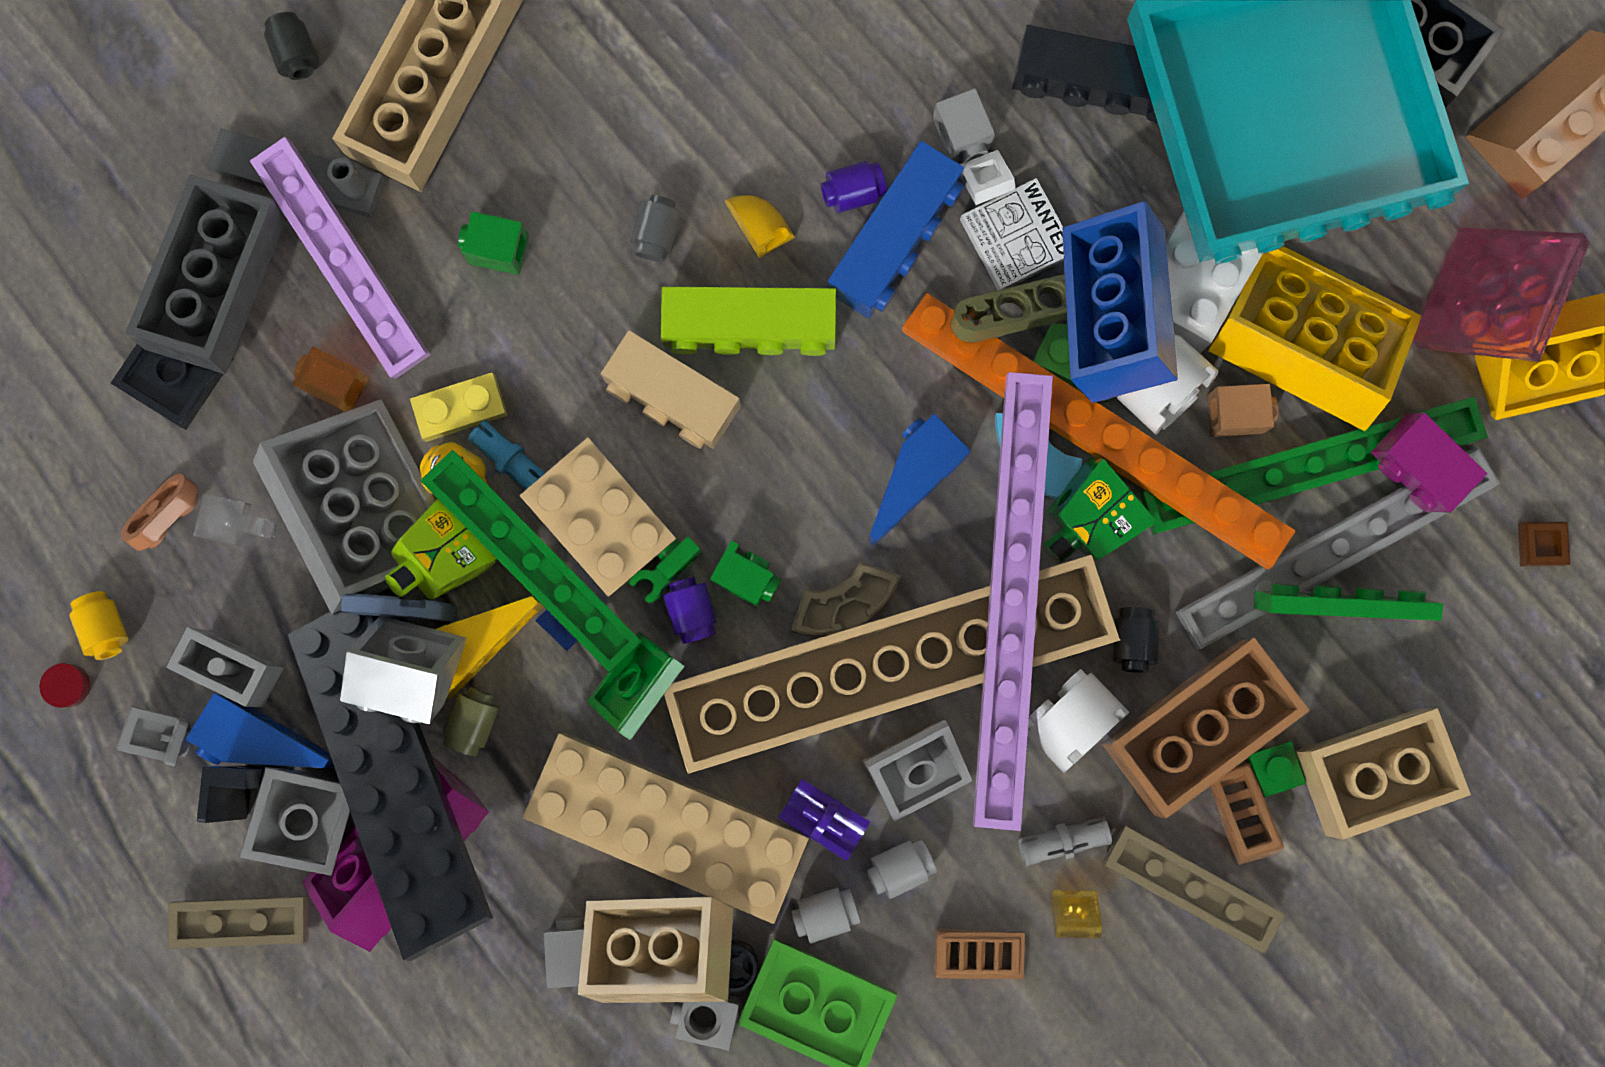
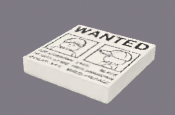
M1037 178L961 215L960 221L997 290L1013 287L1064 261L1063 226Z

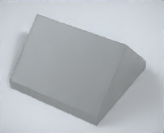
M938 720L863 760L894 822L972 781L946 720Z
M265 767L240 858L331 876L350 813L340 781L308 771Z

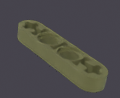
M1065 274L960 301L955 308L951 320L953 333L960 340L972 343L1066 320ZM1044 293L1054 294L1060 299L1062 306L1058 308L1047 307L1040 300V295ZM1004 303L1016 304L1022 310L1023 315L1018 318L1008 317L1002 312L1000 306ZM965 315H969L972 320L980 319L978 326H974L971 320L964 321Z

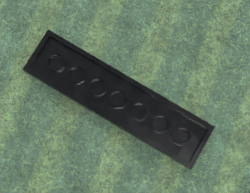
M341 610L334 614L329 612L288 634L402 959L412 961L493 919L420 724L410 723L401 719L400 716L380 711H364L356 705L340 701L346 653L379 616L357 615Z

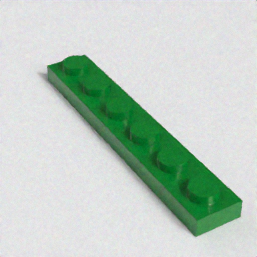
M451 450L420 479L439 501L609 673L641 642L454 450Z

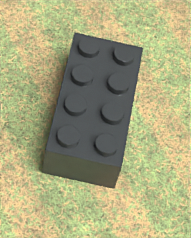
M190 174L125 334L144 350L226 374L287 221L274 200Z

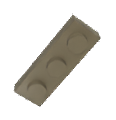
M308 895L174 901L168 903V949L296 944L309 941Z

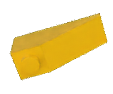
M531 596L436 629L466 637L465 647L447 695L448 699H452L544 607L535 597Z

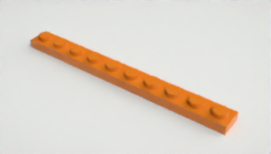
M925 294L902 327L903 333L1003 398L1005 379L1008 372L1053 376L1050 429L1093 457L1104 459L1113 470L1265 569L1269 570L1273 567L1296 532L1282 521L1099 403H1092L1085 394L995 337L972 343L960 340L951 329V320L955 310L930 294Z

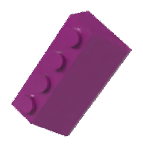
M432 756L461 835L465 841L479 827L489 811L466 784ZM353 822L343 834L332 875L310 872L302 884L329 931L370 952L381 938L388 934L391 925L355 823Z

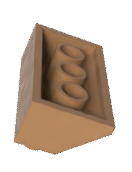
M1589 30L1465 137L1522 199L1549 180L1605 131V33Z

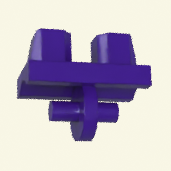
M803 779L799 782L778 817L846 861L870 824L869 820Z

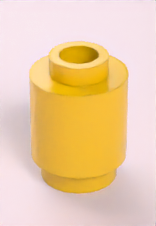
M106 592L88 593L74 599L70 603L72 612L69 614V617L85 656H94L96 660H104L114 657L123 651L121 646L126 644L129 639L115 601L108 599Z

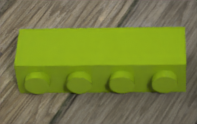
M662 287L661 340L664 348H671L672 353L695 354L697 353V348H714L715 353L722 355L739 354L740 349H757V353L762 355L783 354V349H800V353L803 355L820 356L826 354V350H835L836 289Z

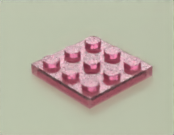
M1460 227L1422 313L1412 342L1421 349L1540 362L1590 245V241L1583 233Z

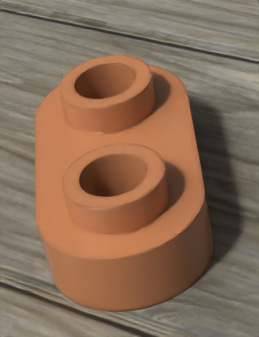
M181 473L168 478L127 520L121 532V539L137 551L156 547L166 536L167 529L179 517L187 515L196 506L198 486Z

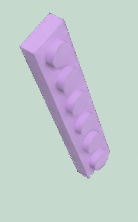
M283 137L251 159V164L390 378H398L429 357V351L293 142Z

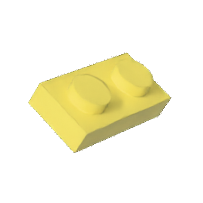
M492 372L410 398L421 437L425 442L478 426L485 420L490 422L508 416L496 376Z

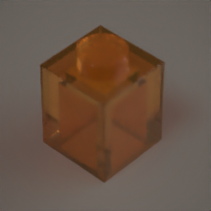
M312 346L308 355H303L297 362L294 369L295 379L292 385L305 394L342 412L354 409L370 377L360 369Z

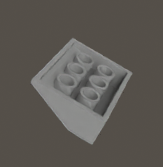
M382 399L260 442L253 460L331 614L341 610L342 595L346 593L377 595L389 589L385 576L399 566L392 557L391 551L405 532L435 502V499L420 481L421 473Z

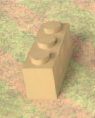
M628 330L600 373L604 381L609 384L606 388L608 393L628 404L630 399L638 402L645 407L642 411L645 416L661 426H664L667 421L681 429L679 436L699 449H701L703 444L714 449L741 408L740 398Z

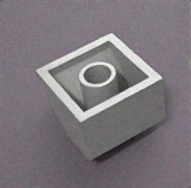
M379 616L346 653L340 701L356 705L364 711H380L400 716L401 719L410 723L423 722L430 724L446 701L465 647L466 637Z

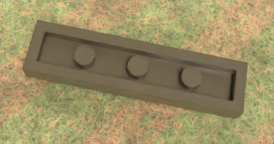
M1125 825L1121 826L1102 865L1263 954L1266 953L1285 916L1279 910Z

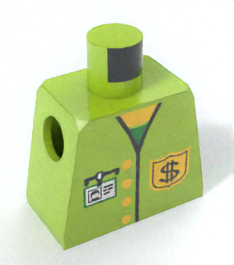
M437 499L394 546L391 554L399 566L385 576V580L389 588L399 597H403L418 586L427 598L432 600L485 573L493 566L497 558Z

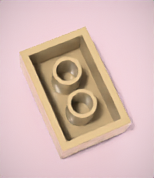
M588 437L519 495L608 597L676 539Z
M1438 708L1415 709L1295 751L1324 833L1328 837L1344 840L1471 795Z
M713 897L586 901L578 995L602 1003L728 1002L733 907Z

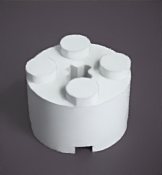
M1174 334L1178 373L1177 381L1117 397L1155 435L1159 434L1161 428L1165 430L1197 400L1198 397L1196 395L1200 391L1198 387L1203 384L1207 388L1219 372L1180 335Z
M1082 669L1062 686V689L1057 693L1061 699L1055 705L1048 699L1029 716L1028 727L1030 730L1028 731V736L1063 773L1084 756L1129 713L1092 672L1086 675Z

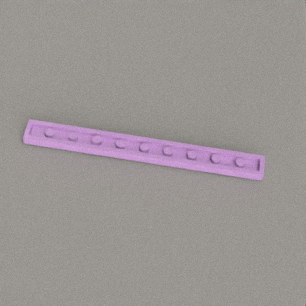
M1008 372L1005 379L973 814L974 827L1021 831L1053 376Z

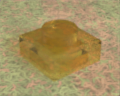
M1052 890L1050 903L1055 937H1101L1102 920L1097 891Z

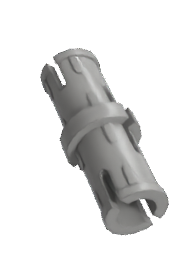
M1104 816L1066 826L1065 823L1057 824L1054 830L1017 839L1025 867L1063 857L1065 860L1074 858V853L1112 844L1110 829Z

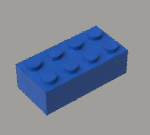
M1142 201L1063 227L1071 381L1092 403L1177 381L1178 373L1165 227L1146 201Z

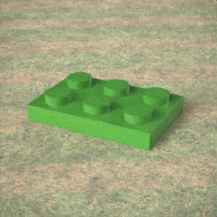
M774 937L737 1024L830 1067H868L898 995L895 991Z

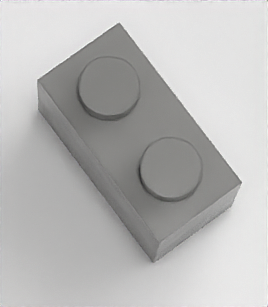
M192 627L186 628L166 668L245 707H264L284 667L208 630Z

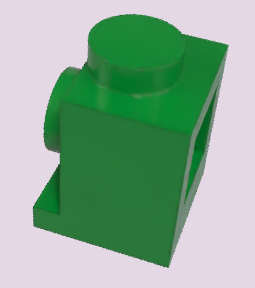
M731 540L710 578L711 582L757 608L762 599L770 602L782 579L774 576V573L767 570L771 563L750 551H747L745 557L739 555L740 545Z

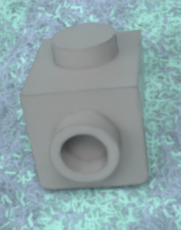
M131 705L117 750L161 760L166 765L175 766L178 756L186 757L191 744L185 740L190 733L187 730L188 722L182 717Z

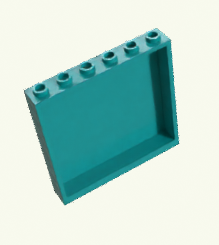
M1135 0L1127 21L1199 263L1213 259L1215 264L1228 263L1242 256L1241 252L1257 248L1260 254L1271 252L1285 245L1284 241L1298 237L1302 243L1310 242L1327 235V230L1341 226L1344 232L1353 231L1368 225L1372 218L1385 216L1386 221L1399 219L1412 213V208L1427 205L1428 210L1438 209L1455 201L1454 196L1469 184L1411 0Z

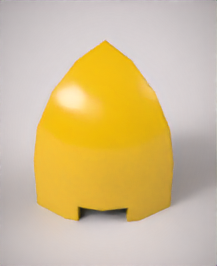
M738 195L725 200L727 207L759 258L795 238L783 216L769 201L755 195Z

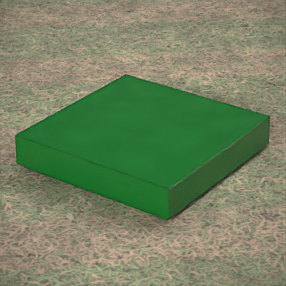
M640 632L636 636L641 642L610 673L608 672L587 702L615 730L631 740L684 668L683 664Z

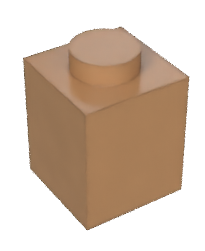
M1270 384L1219 386L1207 395L1210 437L1262 435L1273 428L1274 422L1277 421L1278 402L1275 396H1271Z

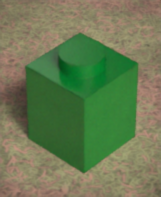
M471 211L469 223L463 224L460 229L458 247L462 249L461 253L470 265L519 275L529 234L522 222Z

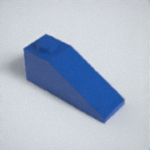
M935 413L926 422L919 417L902 434L906 441L902 444L868 539L873 546L965 461L971 452Z
M213 693L185 739L198 747L195 752L198 756L216 765H220L221 762L317 768L334 767L330 753L257 709L245 707L219 693Z

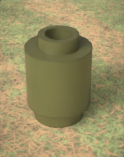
M472 687L469 688L467 694L458 692L443 730V734L446 735L443 745L459 753L476 757L479 748H485L500 709L499 706L493 704L495 696Z

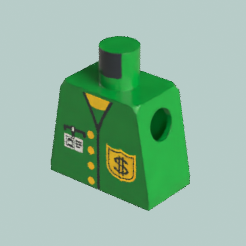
M1090 457L1048 509V514L1060 529L1043 545L1060 563L1064 562L1077 549L1085 556L1092 555L1093 559L1098 560L1145 531L1157 521L1104 459Z

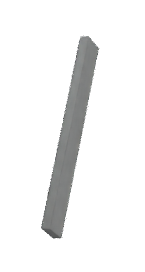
M1479 446L1468 450L1466 453L1488 474L1457 507L1501 484ZM1403 486L1281 553L1273 567L1269 570L1259 565L1175 613L1196 650H1200L1267 613L1253 608L1255 590L1271 591L1272 583L1298 585L1299 592L1303 593L1447 513L1432 511L1428 513L1423 511L1410 499L1409 495L1412 492L1406 486Z

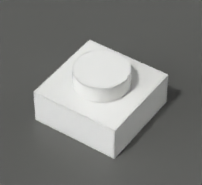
M998 150L960 164L965 167L961 179L975 205L1015 190L1014 177Z

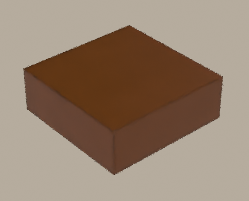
M1522 522L1518 524L1520 567L1570 565L1568 522Z

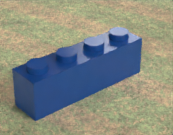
M919 142L828 279L827 288L836 289V299L868 319L871 318L876 309L881 312L886 309L896 292L891 286L898 275L901 274L906 277L910 273L919 257L914 251L922 239L930 242L942 223V220L937 216L945 204L952 208L963 192L965 185L961 183V178L965 167L925 142Z

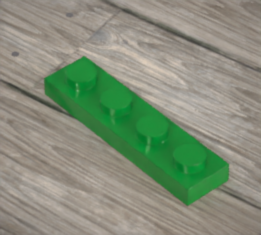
M1272 583L1271 591L1255 590L1253 608L1269 613L1442 621L1443 603L1427 600L1426 592L1401 589L1398 590V597H1385L1384 590L1358 587L1356 588V595L1341 594L1342 588L1315 585L1313 593L1299 592L1298 585Z

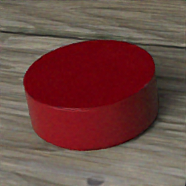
M56 664L48 668L42 675L39 684L40 694L44 701L51 706L59 708L74 707L82 703L87 697L90 690V680L85 670L77 665Z

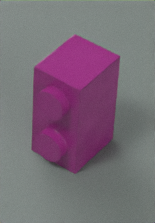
M1425 412L1406 414L1370 452L1380 461L1378 464L1380 471L1394 482L1399 483L1401 481L1412 492L1409 495L1412 502L1428 513H1431V511L1452 513L1488 474Z

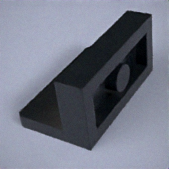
M249 765L204 766L202 768L197 822L214 823L246 819L251 788H260L265 767Z

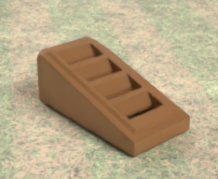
M1250 763L1233 768L1210 786L1238 866L1277 854L1285 848ZM1245 781L1247 789L1225 796L1224 787ZM1251 798L1253 806L1235 812L1231 811L1229 805ZM1257 816L1259 824L1239 830L1236 822ZM1260 834L1264 835L1265 842L1249 847L1245 846L1244 839Z
M935 928L933 974L935 978L1024 979L1025 933ZM951 942H959L958 965H950ZM968 942H976V966H967ZM986 942H994L993 967L985 966ZM1003 942L1012 943L1011 968L1002 967Z

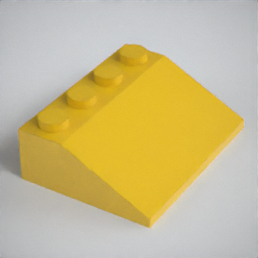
M1283 246L1262 254L1208 351L1366 431L1392 398L1422 315Z

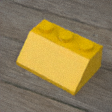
M1604 293L1478 323L1475 361L1491 416L1495 420L1605 395Z

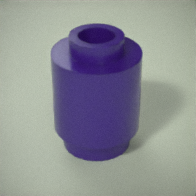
M867 161L828 171L826 172V181L821 183V192L827 208L834 207L838 214L877 203L878 198L884 196L887 192L884 174L877 162L869 164Z
M694 577L669 584L671 593L665 594L663 597L675 635L680 634L682 644L715 635L716 632L713 624L717 623L706 584L701 583L697 585Z

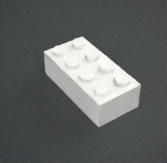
M1183 211L1166 240L1173 327L1175 335H1180L1196 351L1201 353L1212 343L1263 253H1258L1257 248L1241 252L1242 256L1228 263L1215 264L1214 259L1199 263L1185 212Z

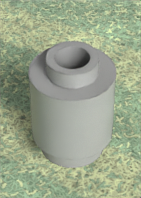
M910 840L872 857L873 867L867 870L877 895L885 892L889 899L928 882V876L937 873L932 857L922 840L913 844Z
M836 887L797 899L799 909L791 911L798 936L807 935L810 943L851 931L850 926L860 923L850 888L839 891V888Z

